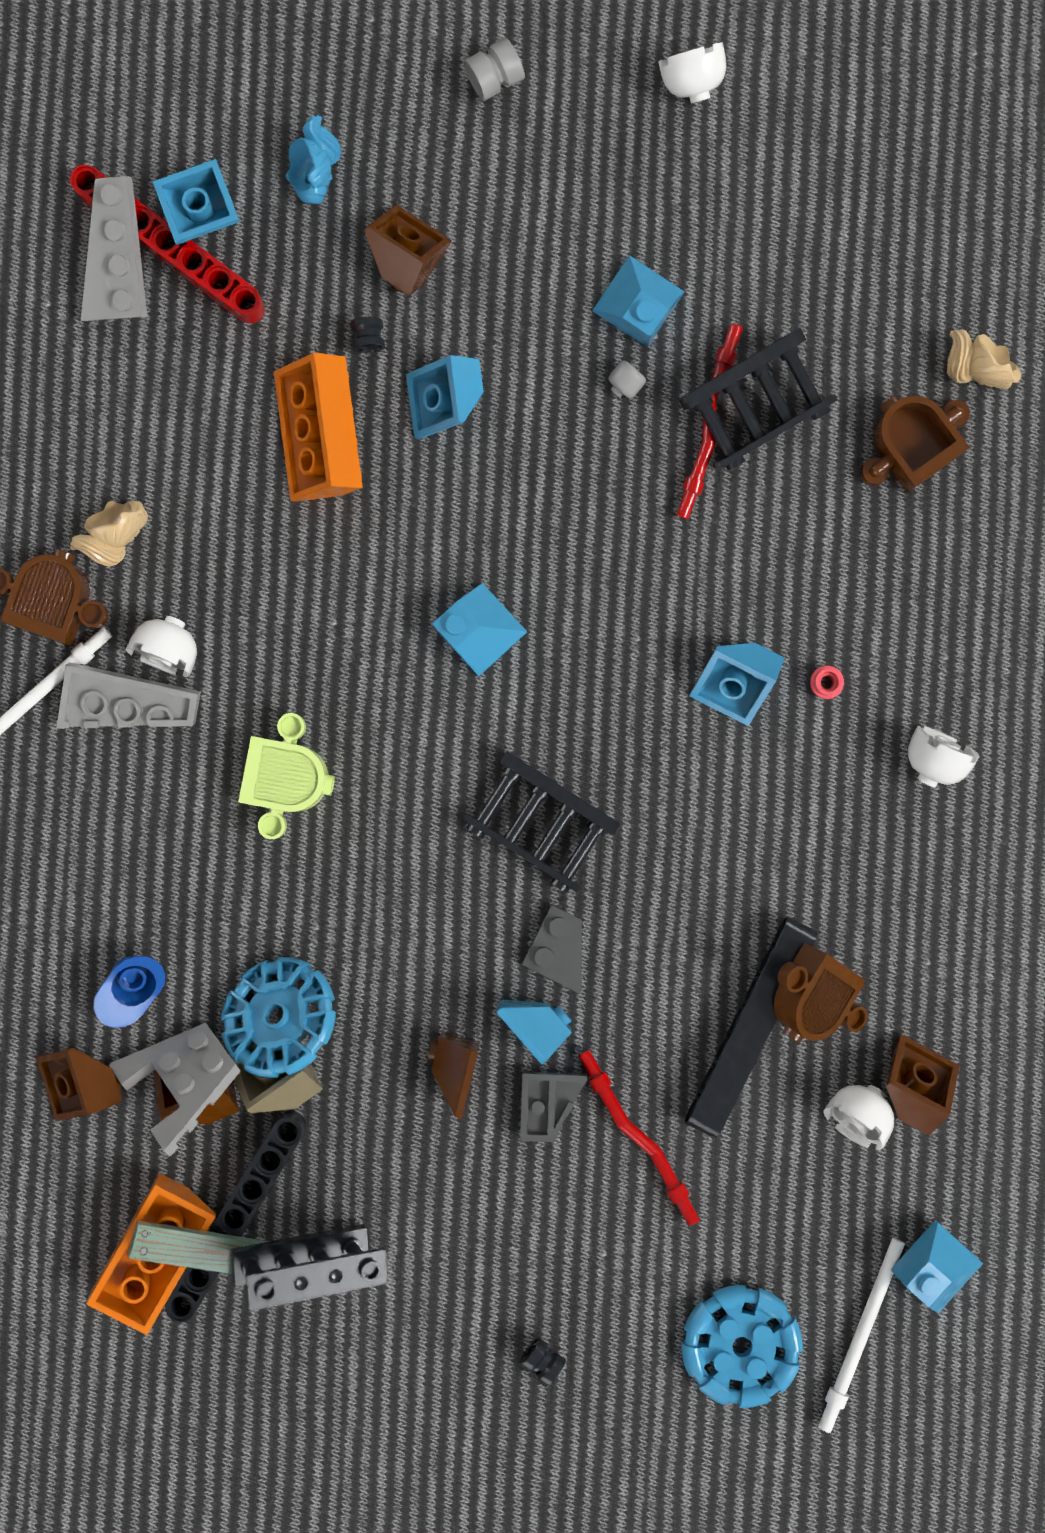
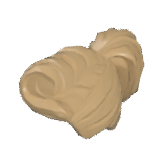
M961 329L950 332L949 336L953 339V345L947 360V374L952 380L957 383H968L975 380L980 385L1004 390L1009 389L1012 383L1020 380L1021 371L1016 364L1010 361L1009 351L1006 346H996L984 334L977 335L972 343L970 335L965 330Z
M133 500L125 504H119L109 501L103 511L93 514L86 519L84 527L89 535L72 537L70 549L80 550L95 562L107 567L117 565L126 554L125 545L134 540L148 520V514L142 502Z

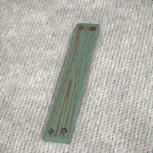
M137 1220L128 1256L130 1259L232 1274V1248L269 1241Z

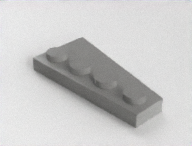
M120 176L95 179L80 321L147 317L132 177Z
M69 662L65 667L56 729L69 727L99 728L100 726H118L119 728L149 725V727L193 726L196 722L201 691Z

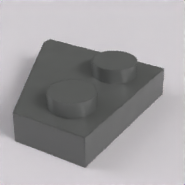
M551 905L522 965L580 994L582 990V920Z
M523 1071L520 1141L554 1142L564 1120L572 1110L582 1087L587 1082V1074Z

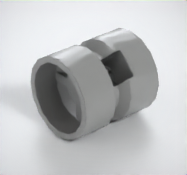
M507 38L492 44L487 55L480 51L464 60L468 78L482 101H486L500 93L501 84L508 88L525 79L524 69L519 56Z

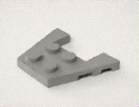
M206 1023L114 1061L109 1065L126 1090H129L156 1070L180 1105V1108L150 1129L163 1151L169 1157L178 1149L179 1146L176 1143L186 1131L191 1133L199 1123L196 1118L208 1104L213 1106L240 1073L238 1066Z

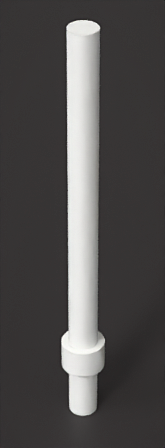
M102 627L85 643L80 642L71 650L72 654L0 717V735L64 680L65 667L69 662L86 665L95 657L93 653L112 637L110 632L105 627Z
M896 1238L891 1240L835 1385L829 1388L825 1398L827 1405L818 1427L827 1433H831L840 1409L845 1408L849 1397L847 1390L893 1276L891 1269L899 1261L905 1243Z

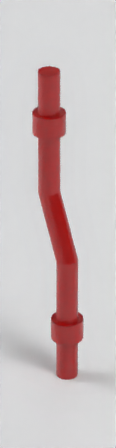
M730 324L723 347L718 348L714 360L717 364L712 378L734 365L737 357L735 350L743 330L742 326ZM721 391L711 396L714 401L711 405L715 412L716 403ZM704 419L703 441L691 475L686 477L682 490L685 492L676 514L677 517L689 520L696 497L701 496L705 485L702 480L716 444Z
M590 1049L579 1054L578 1057L591 1078L588 1080L594 1093H599L618 1129L650 1155L668 1188L666 1191L672 1204H677L688 1226L699 1222L700 1218L688 1198L690 1193L685 1184L677 1179L660 1146L627 1118L610 1087L612 1084L606 1071H601Z

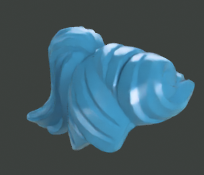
M319 115L310 117L306 121L302 130L305 138L300 137L291 144L289 148L290 168L286 173V178L295 189L299 199L304 203L321 204L324 201V195L327 194L328 190L327 187H329L332 180L331 165L335 164L341 156V146L338 140L330 131L321 126L322 117Z

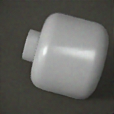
M624 360L616 366L608 378L609 382L613 385L611 391L620 398L622 395L633 398L646 383L644 375Z

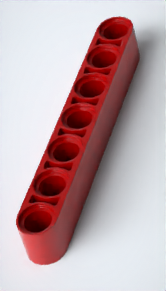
M80 165L72 171L70 183L80 199L92 209L94 187L90 190H83V188L90 181L108 177L90 165ZM134 198L137 224L143 220L149 221L146 228L138 230L139 244L241 321L253 324L263 317L265 306L258 291L192 240L178 245L175 243L171 249L162 250L163 243L168 240H174L168 222ZM195 259L202 260L199 268L195 270L188 269L191 261ZM218 280H228V284L224 289H214V285ZM245 299L255 300L252 308L248 310L240 309V305Z

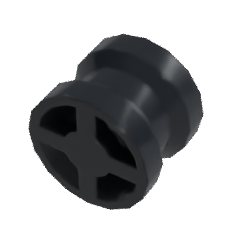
M362 317L350 322V329L355 336L352 342L353 351L358 353H374L385 349V340L381 337V330L383 329L382 319Z

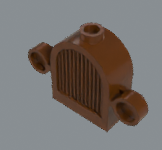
M894 395L880 406L884 414L879 419L874 434L875 445L882 458L867 460L861 467L860 477L866 485L878 486L887 479L889 469H891L906 492L909 493L970 448L957 431L969 419L970 411L966 403L960 400H952L941 409L934 401L921 396H909L899 399L897 395Z
M55 549L54 555L44 554L33 557L22 565L15 580L8 571L0 568V596L9 594L0 620L3 623L73 646L81 622L90 628H100L108 620V610L102 603L89 600L90 587L87 577L78 566L73 564L75 558L73 554Z
M804 943L794 961L784 964L778 973L779 987L775 995L774 1010L778 1021L785 1026L782 1033L800 1043L803 1037L811 1041L823 1040L832 1035L840 1025L852 1032L861 1030L866 1024L868 1014L864 1007L854 1003L866 980L827 953Z

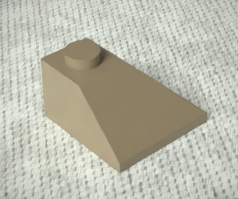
M256 1043L250 1047L251 1053L257 1048L258 1045ZM283 1050L275 1051L277 1060L283 1059ZM235 1062L240 1069V1073L234 1080L245 1108L249 1113L296 1109L323 1090L311 1064L291 1075L285 1072L280 1073L277 1078H267L245 1071V1065L241 1062Z

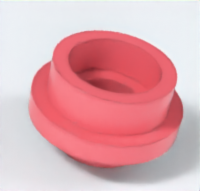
M822 666L816 669L810 678L811 690L822 699L836 697L844 686L842 673L833 666ZM825 676L829 677L832 681L829 689H825L821 685V679Z

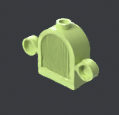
M287 713L278 721L277 729L284 738L283 742L251 736L238 802L270 808L269 813L264 814L258 822L260 834L267 839H277L285 833L287 823L283 817L284 811L299 812L310 809L324 795L331 796L334 788L335 776L328 775L323 759L315 751L297 745V740L306 731V723L301 716L294 713Z

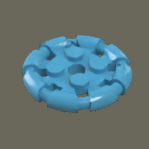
M278 957L277 961L274 962L265 960L256 964L239 978L241 980L234 991L230 989L221 1014V1022L224 1023L225 1030L222 1033L223 1042L231 1058L236 1063L241 1062L245 1065V1071L267 1078H277L280 1073L285 1072L291 1075L311 1064L318 1057L316 1053L322 1044L327 1045L336 1017V1012L332 1010V1001L335 1000L334 994L325 976L318 970H312L310 963L303 960ZM273 975H277L278 981L270 982ZM299 980H304L305 983L300 989L295 987ZM253 989L257 993L249 1003L244 998ZM318 1003V1012L311 1013L309 1004ZM281 1007L283 1009L282 1019L276 1024H271L270 1015L272 1011ZM242 1020L243 1027L238 1028V1022ZM309 1032L312 1036L304 1046L300 1042L307 1037ZM253 1042H255L258 1046L254 1050V1052L251 1053L250 1046ZM283 1050V1059L277 1060L275 1051Z
M746 1285L720 1288L714 1291V1296L707 1301L701 1300L686 1321L684 1330L687 1331L686 1337L681 1342L682 1358L689 1376H693L698 1382L696 1387L717 1403L725 1406L727 1402L738 1404V1408L764 1405L770 1402V1397L778 1391L783 1393L798 1373L800 1367L798 1355L799 1352L803 1351L799 1324L796 1318L790 1316L787 1312V1305L767 1290L759 1287L757 1290L747 1289ZM744 1303L754 1304L753 1311L742 1309ZM722 1307L727 1315L717 1321L713 1313ZM771 1318H776L779 1324L771 1329L766 1322ZM708 1334L707 1344L699 1342L700 1335ZM740 1337L748 1338L751 1341L750 1348L743 1353H738L732 1349L734 1341ZM776 1346L786 1349L784 1357L775 1356ZM712 1361L715 1370L708 1374L704 1366ZM768 1371L772 1379L762 1385L758 1379L763 1378ZM730 1379L741 1381L739 1390L729 1388Z

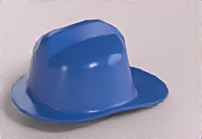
M142 955L128 956L114 964L109 976L99 987L94 997L93 1009L96 1017L104 1025L112 1028L126 1027L137 1021L164 987L165 973L163 967L155 959Z

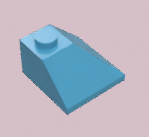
M216 159L153 181L176 245L240 222Z
M629 255L594 307L593 312L645 347H648L684 294V291Z
M449 355L406 374L414 439L420 440L464 423L484 392L479 359Z
M483 583L456 601L432 624L434 629L478 676L483 674L527 633L526 629Z
M757 643L717 646L689 697L749 726L776 683L785 658Z
M501 1000L497 1004L496 1013L541 1065L572 1033L568 1025L572 1020L560 1006L554 1009L550 1003Z
M935 1220L893 1266L891 1271L925 1305L939 1313L983 1263Z

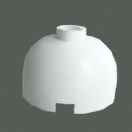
M723 42L713 44V47L704 49V47H700L668 57L667 60L658 61L661 76L667 89L671 94L679 98L690 97L691 103L709 99V91L720 85L726 71Z
M166 616L165 620L152 619L141 624L131 636L126 651L131 656L134 650L141 654L139 660L156 669L174 675L177 669L184 670L183 677L190 676L197 656V647L192 635L183 629L185 623L171 616Z
M917 726L908 747V758L911 766L920 773L918 779L932 787H936L938 783L950 785L960 782L969 775L980 756L967 745L964 751L961 750V746L956 743L957 739L926 726L923 729Z
M861 1085L846 1086L835 1094L824 1109V1115L827 1120L832 1116L840 1123L836 1124L834 1128L850 1140L866 1148L873 1143L877 1144L876 1150L880 1151L888 1141L894 1128V1114L891 1106L885 1100L886 1095L879 1088L868 1085V1087Z

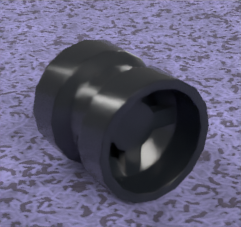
M538 1337L521 1356L519 1366L527 1372L532 1371L536 1373V1380L544 1387H547L559 1375L566 1359L559 1353H551L548 1349V1344Z

